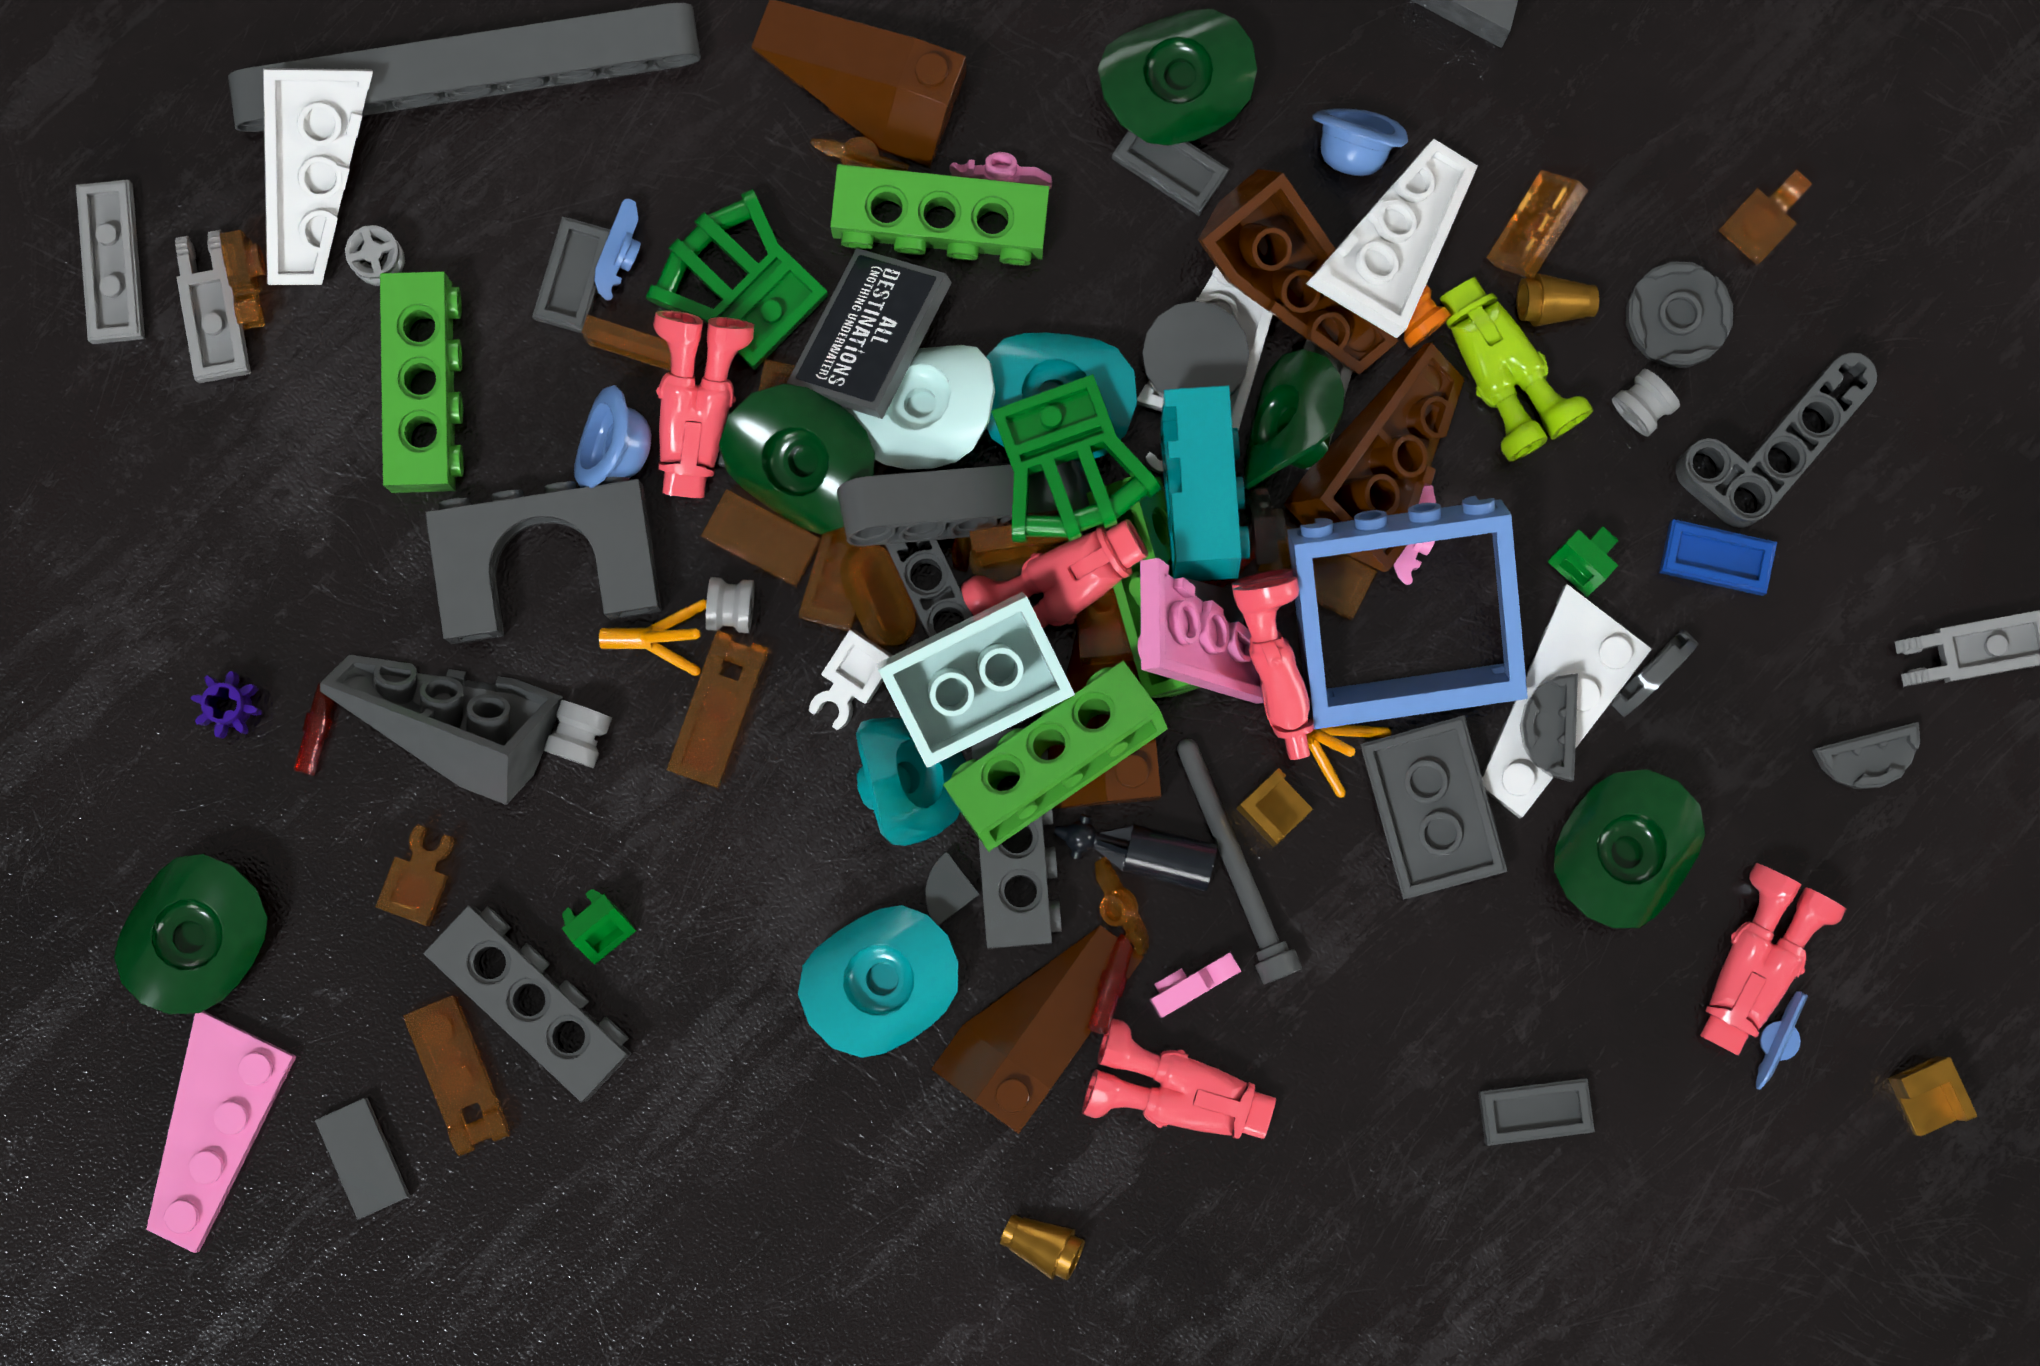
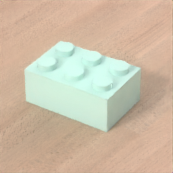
M1023 592L876 664L927 768L1075 695L1027 596Z

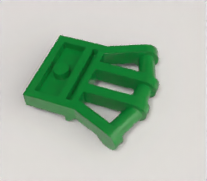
M751 189L741 194L742 200L708 215L703 212L694 221L697 227L683 241L677 238L668 247L670 255L657 285L650 286L645 298L660 307L696 315L707 325L708 320L714 317L740 319L754 324V338L747 347L739 350L737 354L750 367L756 370L829 294L817 280L778 244L754 190ZM752 219L768 255L760 263L756 262L724 230ZM711 241L717 244L748 274L733 290L698 257ZM686 268L693 272L722 300L714 309L676 294Z
M1093 374L992 410L993 418L1014 473L1012 505L1013 542L1027 543L1028 537L1068 538L1069 542L1082 537L1081 532L1101 524L1104 525L1105 529L1117 525V519L1145 495L1151 498L1161 490L1160 484L1152 473L1116 436ZM1104 448L1132 478L1111 497L1107 494L1093 456V452ZM1079 458L1095 504L1073 511L1057 465ZM1040 471L1044 472L1060 516L1028 515L1031 474Z

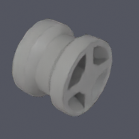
M376 225L363 226L354 231L347 241L345 247L346 260L350 268L364 282L380 286V273H402L405 264L404 251L399 242L385 228ZM384 253H389L388 255H385V256H384V259H383V261H382L381 264H380V260L382 259L383 254H384Z
M1643 369L1635 377V385L1629 390H1621L1612 398L1613 405L1626 422L1636 431L1647 437L1657 429V420L1663 415L1673 414L1680 407L1679 400L1670 387L1648 369Z
M710 577L706 602V630L718 631L723 626L734 627L739 633H750L754 607V580L743 579L738 584H728L720 577Z

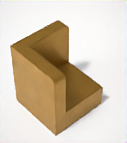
M1280 768L1236 808L1272 847L1283 840L1313 810L1284 779L1286 775Z
M1936 1056L1888 1078L1907 1121L1916 1136L1926 1135L1957 1120L1969 1121L1977 1117L1951 1057Z

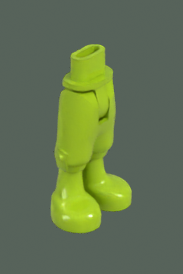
M1476 277L1465 281L1440 297L1442 304L1452 315L1446 324L1452 330L1462 357L1477 385L1475 387L1476 395L1488 406L1498 408L1504 421L1506 436L1501 442V451L1509 462L1534 452L1544 445L1548 439L1540 424L1531 419L1516 396L1515 385H1519L1523 391H1526L1540 416L1546 432L1552 440L1581 423L1594 411L1586 398L1575 396L1566 399L1554 391L1545 379L1548 375L1545 355L1541 354L1540 351H1536L1519 325L1497 301L1495 294L1486 295Z

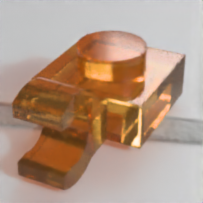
M1796 169L1770 199L1757 188L1718 231L1758 266L1797 224L1785 212L1812 183Z

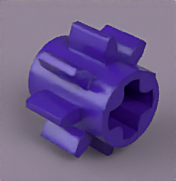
M229 671L226 675L225 683H219L213 677L205 676V683L208 688L204 691L203 695L191 696V700L201 704L203 712L196 718V724L205 726L211 722H216L214 734L215 737L221 739L226 737L228 727H234L240 733L248 734L249 731L245 722L249 719L250 715L262 714V710L252 706L250 699L258 691L257 686L249 684L241 689L237 688L239 675L232 671ZM229 697L237 701L235 711L228 710L224 713L217 709L219 699L227 700Z

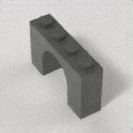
M606 477L604 481L594 488H577V484L574 481L558 482L544 486L545 494L525 497L523 490H506L493 493L491 495L492 502L471 505L470 498H454L439 502V510L425 512L443 638L450 644L504 636L496 579L500 556L511 539L521 531L534 525L545 523L569 526L582 533L590 542L596 558L603 611L609 620L662 612L644 486L639 479L630 480V478Z

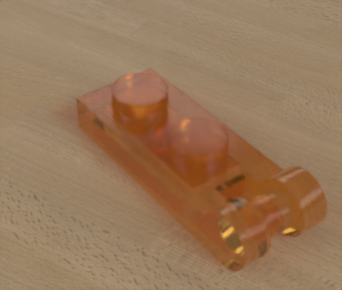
M719 630L713 639L667 767V771L717 789L720 788L769 651L768 647L753 643L749 647L733 641L734 635ZM726 661L743 667L738 681L720 675Z
M452 995L404 1015V1021L457 1155L462 1156L474 1151V1144L492 1138L496 1142L510 1136L508 1124L457 996ZM478 1103L483 1118L466 1124L461 1109Z

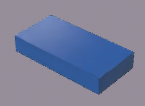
M1672 519L1669 522L1659 573L1764 596L1768 590L1777 542Z

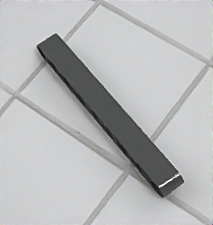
M667 3L244 68L231 72L228 75L235 129L243 132L264 131L263 68L372 69L373 74L362 111V116L683 67L698 62L701 55L693 6L688 3Z

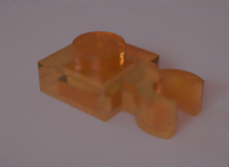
M241 230L221 233L220 240L228 284L233 291L237 324H242L244 330L265 326V319L258 292H261L258 276L265 275V263L261 248L258 243L252 244V241Z
M417 825L412 830L409 838L410 849L413 853L411 860L407 861L399 857L394 858L376 908L424 926H429L448 879L447 875L436 872L434 869L437 862L444 860L452 851L453 837L444 834L439 847L434 851H427L423 846V837L426 834L427 828Z

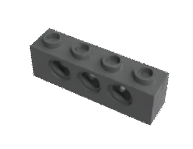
M1018 728L1005 729L971 746L972 759L979 760L996 748L998 741L1004 735ZM1047 749L1042 754L1041 759L1048 760ZM1052 809L1026 826L1031 831L1032 843L1024 852H1009L1003 847L1002 843L988 852L979 839L987 949L1052 944L1051 933L1062 932L1059 900H1049L1047 879L1057 878L1055 846L1044 847L1043 825L1053 824ZM1015 877H1026L1036 887V898L1026 907L1013 906L1005 897V887Z
M467 906L423 954L580 1102L588 1101L632 1054L623 1046L629 1039L628 1036L607 1017H604L600 1022L594 1019L584 1009L589 1000L568 980H565L559 986L544 972L550 963L531 945L526 943L520 949L505 935L511 927L493 909L487 906L481 912L476 907ZM496 947L504 954L506 966L500 976L490 979L480 969V958L486 950ZM530 984L539 986L545 994V1005L534 1016L527 1015L519 1006V995ZM569 1021L578 1023L585 1033L582 1047L574 1053L562 1049L558 1042L559 1029Z

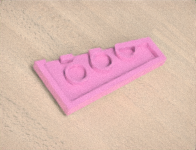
M1160 558L1141 560V634L1138 638L1141 670L1255 704L1263 703L1261 679L1249 654V637L1251 636L1249 629L1239 621L1228 622L1223 614L1224 609L1213 600L1203 602L1195 595L1196 587L1184 577L1174 579L1168 574L1169 565Z
M205 1011L195 1013L146 1230L193 1253L200 1252L297 1056Z

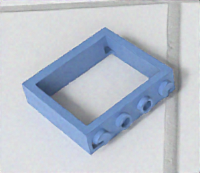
M1471 496L1462 500V505L1443 508L1437 503H1420L1409 507L1407 513L1387 515L1386 512L1379 510L1364 511L1356 514L1354 520L1333 523L1328 518H1314V524L1300 525L1301 528L1287 530L1291 569L1293 570V577H1297L1300 589L1298 596L1295 598L1303 679L1310 701L1308 715L1314 723V729L1528 699L1512 516L1501 499L1489 498L1478 500L1476 496ZM1492 533L1504 657L1503 664L1326 689L1312 558Z

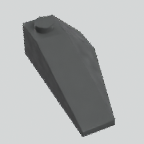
M348 655L320 683V692L459 787L505 805L534 776L548 736L551 734L556 722V714L563 698L560 695L518 679L498 676L496 684L466 680V671L448 669L446 677L417 673L415 666L411 663Z

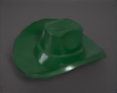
M1202 9L1189 10L1168 16L1122 34L1106 46L1098 67L1103 99L1120 125L1146 143L1169 146L1199 139L1217 131L1233 120L1251 99L1257 65L1252 40L1238 21L1217 10Z
M1306 349L1282 355L1266 373L1249 432L1244 465V489H1251L1289 464L1300 469L1312 467L1328 451L1330 436L1343 414L1344 387L1340 373L1326 356Z
M780 384L751 393L728 415L719 442L727 472L745 491L786 520L802 529L818 534H824L844 527L837 488L841 484L855 478L874 476L875 451L866 430L852 414L839 404L807 387Z
M1648 769L1613 773L1596 784L1573 810L1562 828L1555 847L1554 872L1566 898L1587 918L1610 928H1640L1655 918L1672 899L1699 856L1705 837L1700 804L1679 781Z
M198 854L173 859L157 873L145 889L119 934L114 959L121 983L141 1004L167 1014L201 1013L221 1002L241 982L251 968L265 940L267 915L257 889L234 866L207 855Z

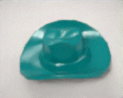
M1047 332L1023 333L1004 338L986 356L992 365L995 386L992 410L1093 374L1116 436L1121 440L1127 434L1137 405L1135 373L1118 348L1098 339ZM991 410L990 421L986 428L991 438L1004 447ZM1105 448L1093 452L1094 459L1105 456L1108 452Z
M888 717L862 721L856 732L858 750L863 765L857 773V787L864 805L874 810L878 827L883 837L893 845L906 846L932 838L954 823L960 811L943 784L951 779L953 772L960 765L966 762L962 753L958 752L927 768L902 718Z
M903 905L881 908L858 918L816 947L802 966L798 996L809 1025L832 1049L861 1058L885 1054L918 1036L947 1011L958 992V960L948 935L928 915Z

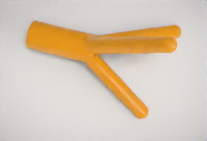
M702 599L646 628H601L599 632L600 648L646 649L689 674L698 676L701 673L699 666L658 642L698 639L701 636V632L698 629H667L705 610L707 600Z
M1342 725L1314 729L1306 734L1309 749L1337 797H1344L1346 790L1320 743L1348 757H1352L1355 755V748L1333 736L1385 738L1391 736L1390 728Z

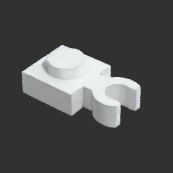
M849 630L821 674L833 682L830 690L823 691L813 698L809 706V712L814 715L818 714L827 701H832L839 708V715L832 727L836 730L845 727L853 715L852 701L854 697L864 704L870 703L883 682L876 664L893 655L856 630Z

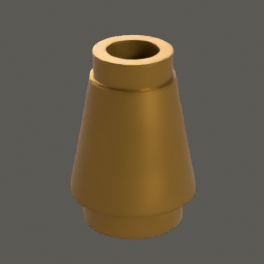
M1535 273L1532 278H1523L1519 283L1516 298L1518 317L1521 321H1530L1534 327L1585 317H1595L1599 308L1598 288L1596 285H1586L1585 283Z
M1013 1214L1003 1231L1000 1244L1008 1247L1009 1250L1053 1280L1058 1276L1068 1280L1079 1261L1085 1240L1074 1236L1075 1230L1025 1217L1021 1218Z

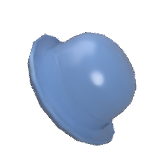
M1327 109L1317 111L1312 115L1313 120L1323 124L1321 153L1325 162L1334 170L1348 175L1367 176L1374 174L1383 167L1393 147H1402L1408 142L1406 130L1397 121L1382 114L1357 109Z
M616 385L602 389L589 412L574 463V477L580 488H594L604 481L606 477L630 478L641 470L648 458L651 448V428L643 415L627 407L624 394Z

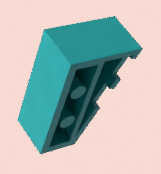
M1229 385L1166 389L1163 394L1160 446L1173 578L1184 577L1185 579L1189 578L1196 581L1237 579L1239 577L1241 559L1250 558V539L1248 526L1239 527L1238 509L1245 508L1243 477H1236L1235 460H1239L1240 447L1238 429L1232 428Z

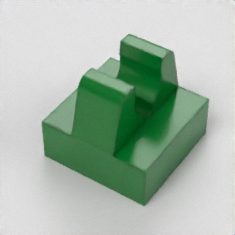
M1603 526L1590 539L1578 529L1547 562L1582 594L1588 597L1618 567V564L1607 553L1619 540Z
M591 889L585 893L591 901V905L576 916L569 907L563 911L562 917L565 926L562 927V930L570 941L595 965L635 933L636 929L604 894L602 895L596 890Z

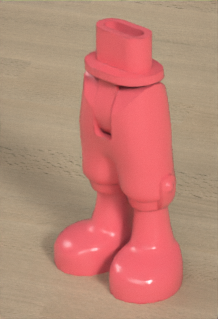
M657 311L655 312L653 323L654 330L667 342L671 354V372L666 373L662 377L660 385L656 389L658 398L661 399L659 470L664 471L662 493L688 498H704L707 477H712L715 474L714 466L720 450L719 442L727 421L729 408L736 402L733 384L727 379L731 362L739 350L747 347L754 338V324L727 317H714L708 320V349L705 374L702 377L701 383L697 385L694 369L703 320L696 315L685 312Z
M1125 519L1112 528L1105 529L1104 525L1100 526L1096 530L1082 535L1081 538L1068 541L1044 554L1042 552L1033 553L1031 558L1024 563L1021 575L1010 580L995 581L986 576H972L962 583L961 592L967 607L973 615L1021 592L1027 598L1033 594L1044 593V597L1037 605L1032 607L1042 628L1048 624L1053 626L1072 624L1074 619L1078 617L1077 614L1102 597L1123 578L1132 575L1131 566L1148 557V551L1130 520Z
M1276 569L1241 578L1231 585L1237 607L1243 614L1251 634L1249 637V654L1261 679V691L1266 716L1275 735L1285 740L1289 759L1306 758L1310 756L1306 734L1312 732L1315 728L1312 719L1308 718L1310 701L1305 682L1296 665L1293 649L1289 641L1277 630L1276 625L1278 609L1282 605L1292 602L1299 594L1297 577L1293 576L1292 569Z
M1755 863L1749 875L1752 885L1759 892V905L1752 922H1745L1731 935V949L1719 974L1709 1004L1710 1006H1707L1705 1010L1711 1015L1700 1034L1701 1037L1738 1056L1749 1035L1757 1038L1758 1031L1777 1007L1795 977H1799L1805 972L1807 953L1803 948L1812 935L1824 925H1835L1840 922L1846 911V908L1815 890L1805 887L1798 899L1796 912L1785 935L1776 944H1773V933L1783 913L1795 898L1802 884L1759 863Z
M1110 1018L1101 1041L1098 1064L1151 1077L1154 1081L1160 1083V1087L1148 1088L1136 1085L1096 1069L1091 1076L1085 1094L1082 1114L1091 1118H1100L1111 1109L1125 1107L1143 1110L1144 1117L1158 1128L1172 1125L1199 1132L1228 1135L1239 1139L1242 1133L1261 1139L1265 1138L1276 1103L1275 1097L1255 1092V1084L1244 1082L1215 1067L1189 1058L1184 1050H1167L1160 1053V1055L1154 1054L1139 1046L1132 1039L1131 1030L1127 1023L1123 1020Z

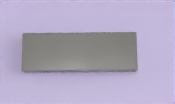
M129 180L76 185L88 341L92 344L145 339L133 183Z

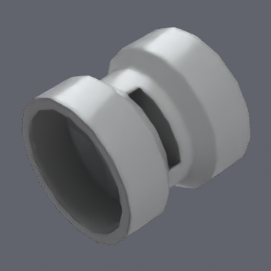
M561 700L556 714L559 720L557 730L548 736L543 751L594 768L600 754L596 747L598 741L594 740L595 736H602L608 732L612 717L578 704Z

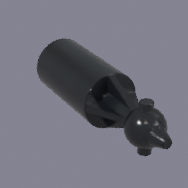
M1084 814L1080 815V820L1070 825L1055 827L1054 834L1066 841L1068 847L1072 849L1071 856L1080 859L1083 852L1095 848L1123 872L1207 891L1215 861L1217 844L1139 825L1096 832L1094 826L1090 823L1091 816Z

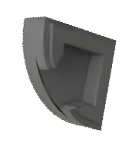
M947 852L935 863L927 880L925 895L929 915L939 926L979 896V893Z

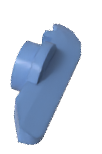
M628 198L624 199L621 203L595 267L594 282L597 291L607 301L613 298L612 287L618 286L621 283L622 278L616 276L619 268L626 271L631 269L641 242L632 239L639 219L636 202Z
M1796 992L1788 1003L1781 1020L1768 1024L1761 1032L1760 1044L1765 1056L1758 1067L1756 1089L1760 1090L1770 1080L1779 1061L1790 1059L1799 1050L1801 1040L1795 1025L1808 998L1807 994Z

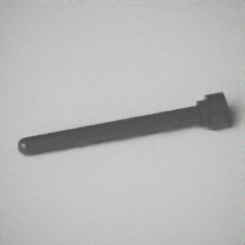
M1190 738L1181 740L1177 746L1178 755L1261 950L1256 953L1260 963L1255 966L1263 985L1302 970L1303 967L1296 950H1289L1286 941L1280 942L1197 743Z

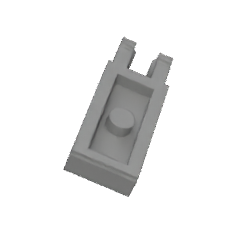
M221 230L208 232L207 245L213 270L197 273L196 252L189 236L178 237L175 240L180 276L176 278L193 376L198 383L251 374L234 272L230 268L226 242Z
M2040 610L1940 628L1934 631L1935 634L1894 642L1897 654L1903 653L1905 655L1919 653L1924 649L1938 646L1942 666L1929 669L1925 667L1917 668L1901 674L1903 686L1923 684L1942 679L1945 680V683L2040 666Z

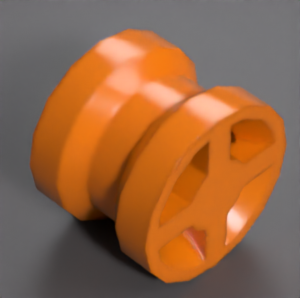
M1427 284L1406 331H1404L1403 341L1410 349L1425 340L1452 316L1446 307L1437 306L1432 300V290Z

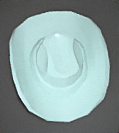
M953 345L919 348L883 419L843 408L852 414L866 430L875 451V460L885 465L903 469H933L955 463L974 449L990 421L995 395L992 365L977 347Z

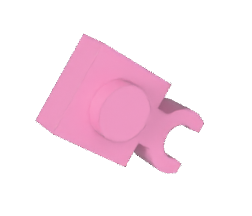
M1227 953L1188 977L1181 968L1158 981L1154 985L1159 994L1149 1000L1159 1017L1163 1018L1238 974L1241 970L1232 954Z

